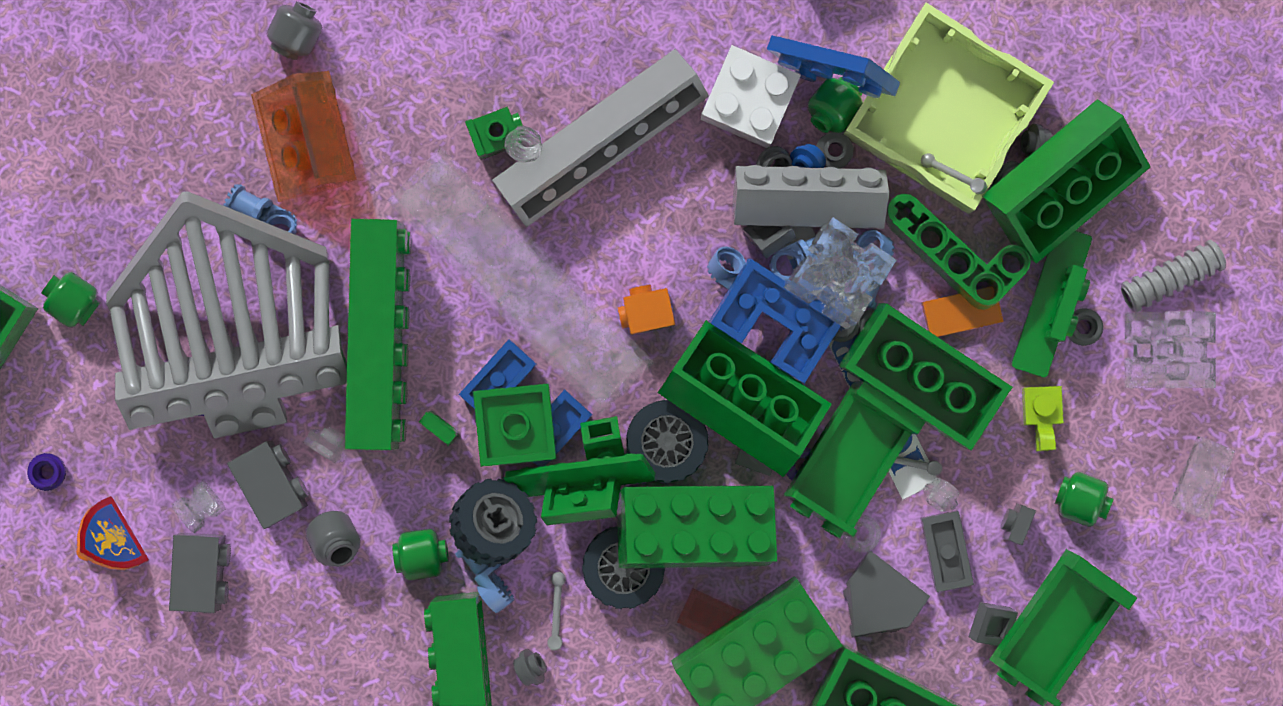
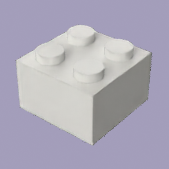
M731 45L700 120L768 148L774 139L801 75Z

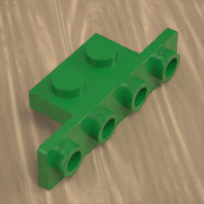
M1075 231L1047 254L1011 362L1012 368L1042 378L1047 377L1058 343L1064 342L1066 336L1072 337L1078 322V316L1074 315L1077 301H1084L1090 285V280L1085 279L1088 269L1083 267L1092 242V236Z
M630 453L604 459L592 458L581 462L556 463L550 466L535 468L524 467L520 470L506 471L504 480L507 483L517 485V488L522 492L524 491L528 497L544 495L541 519L548 526L614 518L617 515L621 485L654 481L656 473L643 454Z

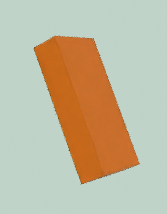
M992 286L976 290L978 296L984 300H991L994 297L995 292ZM961 294L921 302L927 330L937 337L1004 322L999 302L985 310L972 306Z

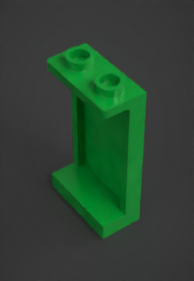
M854 381L785 491L784 496L793 501L790 508L808 519L813 514L823 521L821 528L836 538L840 539L842 535L854 537L858 532L854 528L909 437L911 434L918 435L926 422L867 382Z
M1066 549L989 660L1000 667L996 674L1009 684L1016 687L1020 681L1027 686L1028 690L1025 695L1039 705L1045 706L1047 702H1050L1054 706H1061L1063 702L1056 698L1061 688L1119 605L1130 610L1137 597L1084 558Z

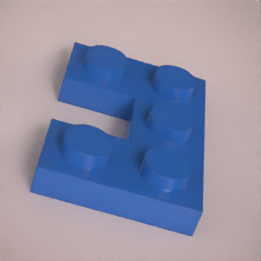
M771 35L767 50L779 58L777 62L779 65L795 70V73L800 74V78L806 81L815 82L817 77L831 79L833 74L843 76L842 80L859 86L858 91L862 94L874 98H880L881 93L896 96L900 85L896 78L869 58Z
M748 258L708 323L737 342L743 343L760 314L764 313L790 330L770 363L805 384L843 324L844 319L759 263Z
M508 339L458 395L475 409L473 391L517 387L535 368L537 363ZM565 389L551 404L556 454L581 428L580 423L586 422L593 415ZM551 460L532 462L536 464L538 467L546 466Z

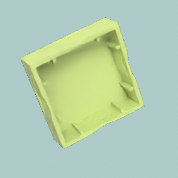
M925 3L884 68L886 72L900 82L896 96L881 93L880 98L866 96L843 134L856 145L969 214L975 211L983 198V194L974 193L969 185L933 167H924L921 164L922 156L930 153L934 155L936 161L972 179L981 178L987 184V191L1003 166L1004 159L1016 137L1028 126L1054 82L1010 54L988 46L970 29L928 3Z

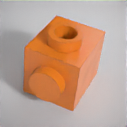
M651 284L629 289L630 296L623 297L624 306L617 307L622 329L630 328L631 335L675 326L667 288L652 291Z

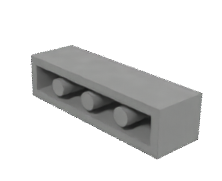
M759 165L735 167L732 201L734 225L884 229L889 199L886 170L873 168L838 169L835 167L800 168L797 166L762 167Z

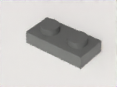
M959 511L921 517L920 520L935 591L942 592L974 585Z

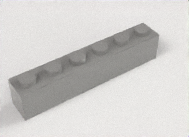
M674 49L492 179V181L523 224L528 227L704 101L709 95L697 73L680 53Z

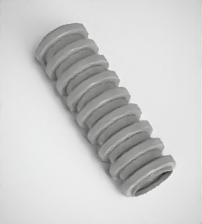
M1208 240L1205 242L1204 247L1198 245L1194 248V252L1191 250L1184 252V257L1180 255L1175 256L1173 262L1165 261L1163 262V267L1155 266L1153 267V272L1145 271L1142 273L1141 278L1138 276L1133 277L1131 283L1128 281L1122 282L1121 292L1123 298L1131 310L1139 312L1142 310L1143 305L1145 307L1152 306L1153 300L1156 302L1162 301L1163 295L1170 297L1173 295L1174 290L1180 292L1184 289V285L1188 287L1194 285V280L1200 282L1204 280L1205 275L1209 277L1215 275L1216 269L1218 271L1225 270L1226 259L1217 243ZM1126 293L1128 294L1131 301H1128L1125 295Z

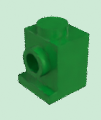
M508 106L473 120L465 121L480 160L521 146L522 142L519 136L526 133L518 112L511 115ZM494 124H500L504 128L503 134L499 137L490 135V128Z
M617 416L580 423L587 461L592 458L604 459L625 455Z

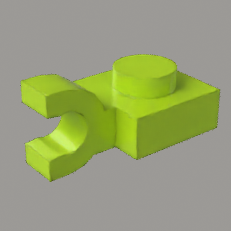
M1062 386L1022 388L1024 426L1035 425L1036 451L1056 450L1053 425L1064 423Z

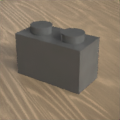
M266 441L227 463L263 529L275 525L308 506L305 498L309 496V493L299 477L293 479L287 468V465L291 463L287 452L281 444L275 446L273 441Z
M178 533L173 535L169 611L215 613L221 610L222 604L227 603L229 584L223 581L224 566L228 567L230 564L231 546L230 544H225L226 535Z

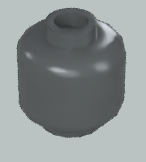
M296 1L294 7L291 5L280 6L266 33L268 39L272 42L271 49L292 60H297L299 56H308L312 52L323 28L319 20L314 17L317 11L299 1Z
M342 511L324 512L316 516L306 529L307 542L316 560L324 566H344L353 560L360 548L361 539L350 517Z

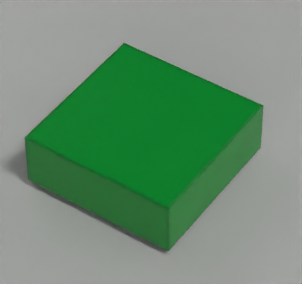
M433 411L426 412L419 421L420 424L447 445H451L459 435V431Z

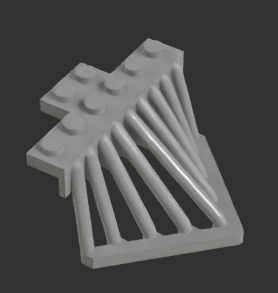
M182 192L106 294V305L110 311L122 372L115 373V402L128 429L132 430L204 415L213 438L229 436L287 423V414L281 400L282 397L347 384V361L341 347L340 329L338 325L329 327L330 266L326 247L191 192ZM201 221L215 226L219 235L239 347L233 346L224 324L201 228ZM184 225L186 226L215 352L211 353L202 334L182 250V240L179 231ZM234 234L251 240L264 341L258 342L251 326ZM268 248L283 253L285 258L289 336L280 337L277 325ZM166 249L192 357H187L180 345L164 275V265L160 260L161 255ZM300 260L315 267L314 328L309 332L304 331ZM148 273L169 362H164L158 354L146 298V288L142 283ZM130 297L132 299L145 367L138 366L135 361L125 314V303Z

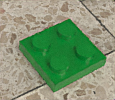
M549 384L473 391L480 467L557 459Z

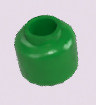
M842 77L825 80L808 101V111L812 116L810 119L811 123L824 133L829 131L842 133L846 131L863 103L862 93L858 91L859 87L842 80Z
M73 272L66 273L61 279L54 275L41 292V294L47 297L43 303L44 311L69 328H73L77 324L84 326L100 304L96 300L98 296L97 289Z
M1076 472L1071 478L1064 477L1054 504L1060 506L1059 513L1063 518L1091 527L1096 524L1098 517L1106 520L1114 499L1107 496L1109 486L1105 481L1082 472Z
M432 529L404 532L399 536L398 543H393L392 545L396 573H402L410 581L437 577L441 574L442 563L449 562L446 540L439 541L437 533Z

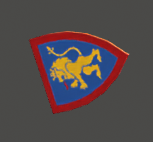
M112 496L99 501L87 510L81 520L77 534L76 553L80 559L117 570L134 568L149 560Z

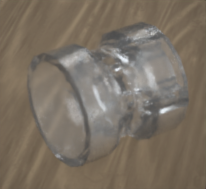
M201 481L193 488V493L189 495L190 499L188 497H181L172 504L177 516L193 533L198 532L205 526V518L217 517L226 510L222 500L205 481Z

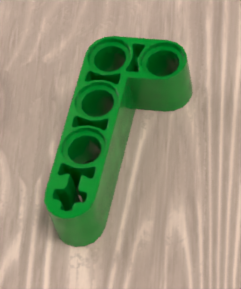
M897 195L887 207L885 221L888 227L954 290L977 309L985 310L996 305L1030 268V255L1026 249L1019 245L1004 247L986 264L912 195ZM905 207L909 208L911 212L908 218L904 217L898 220L895 217L898 212L897 208L900 210ZM921 219L924 222L919 225L913 235L910 230ZM924 231L935 232L940 239L939 246L935 248L926 247L921 241V233ZM1007 255L1016 257L1020 263L1019 272L1010 273L1006 271L1002 265V258ZM954 256L963 258L967 264V271L963 274L952 272L948 265L949 258ZM980 282L989 283L994 288L993 299L984 300L980 298L976 292V285Z

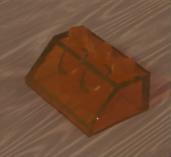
M330 71L292 74L251 94L278 202L335 189L357 180Z

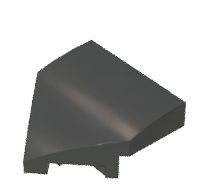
M872 551L868 552L846 582L847 588L843 591V596L847 599L852 624L849 626L851 637H861L883 632L892 633L909 627L930 596Z

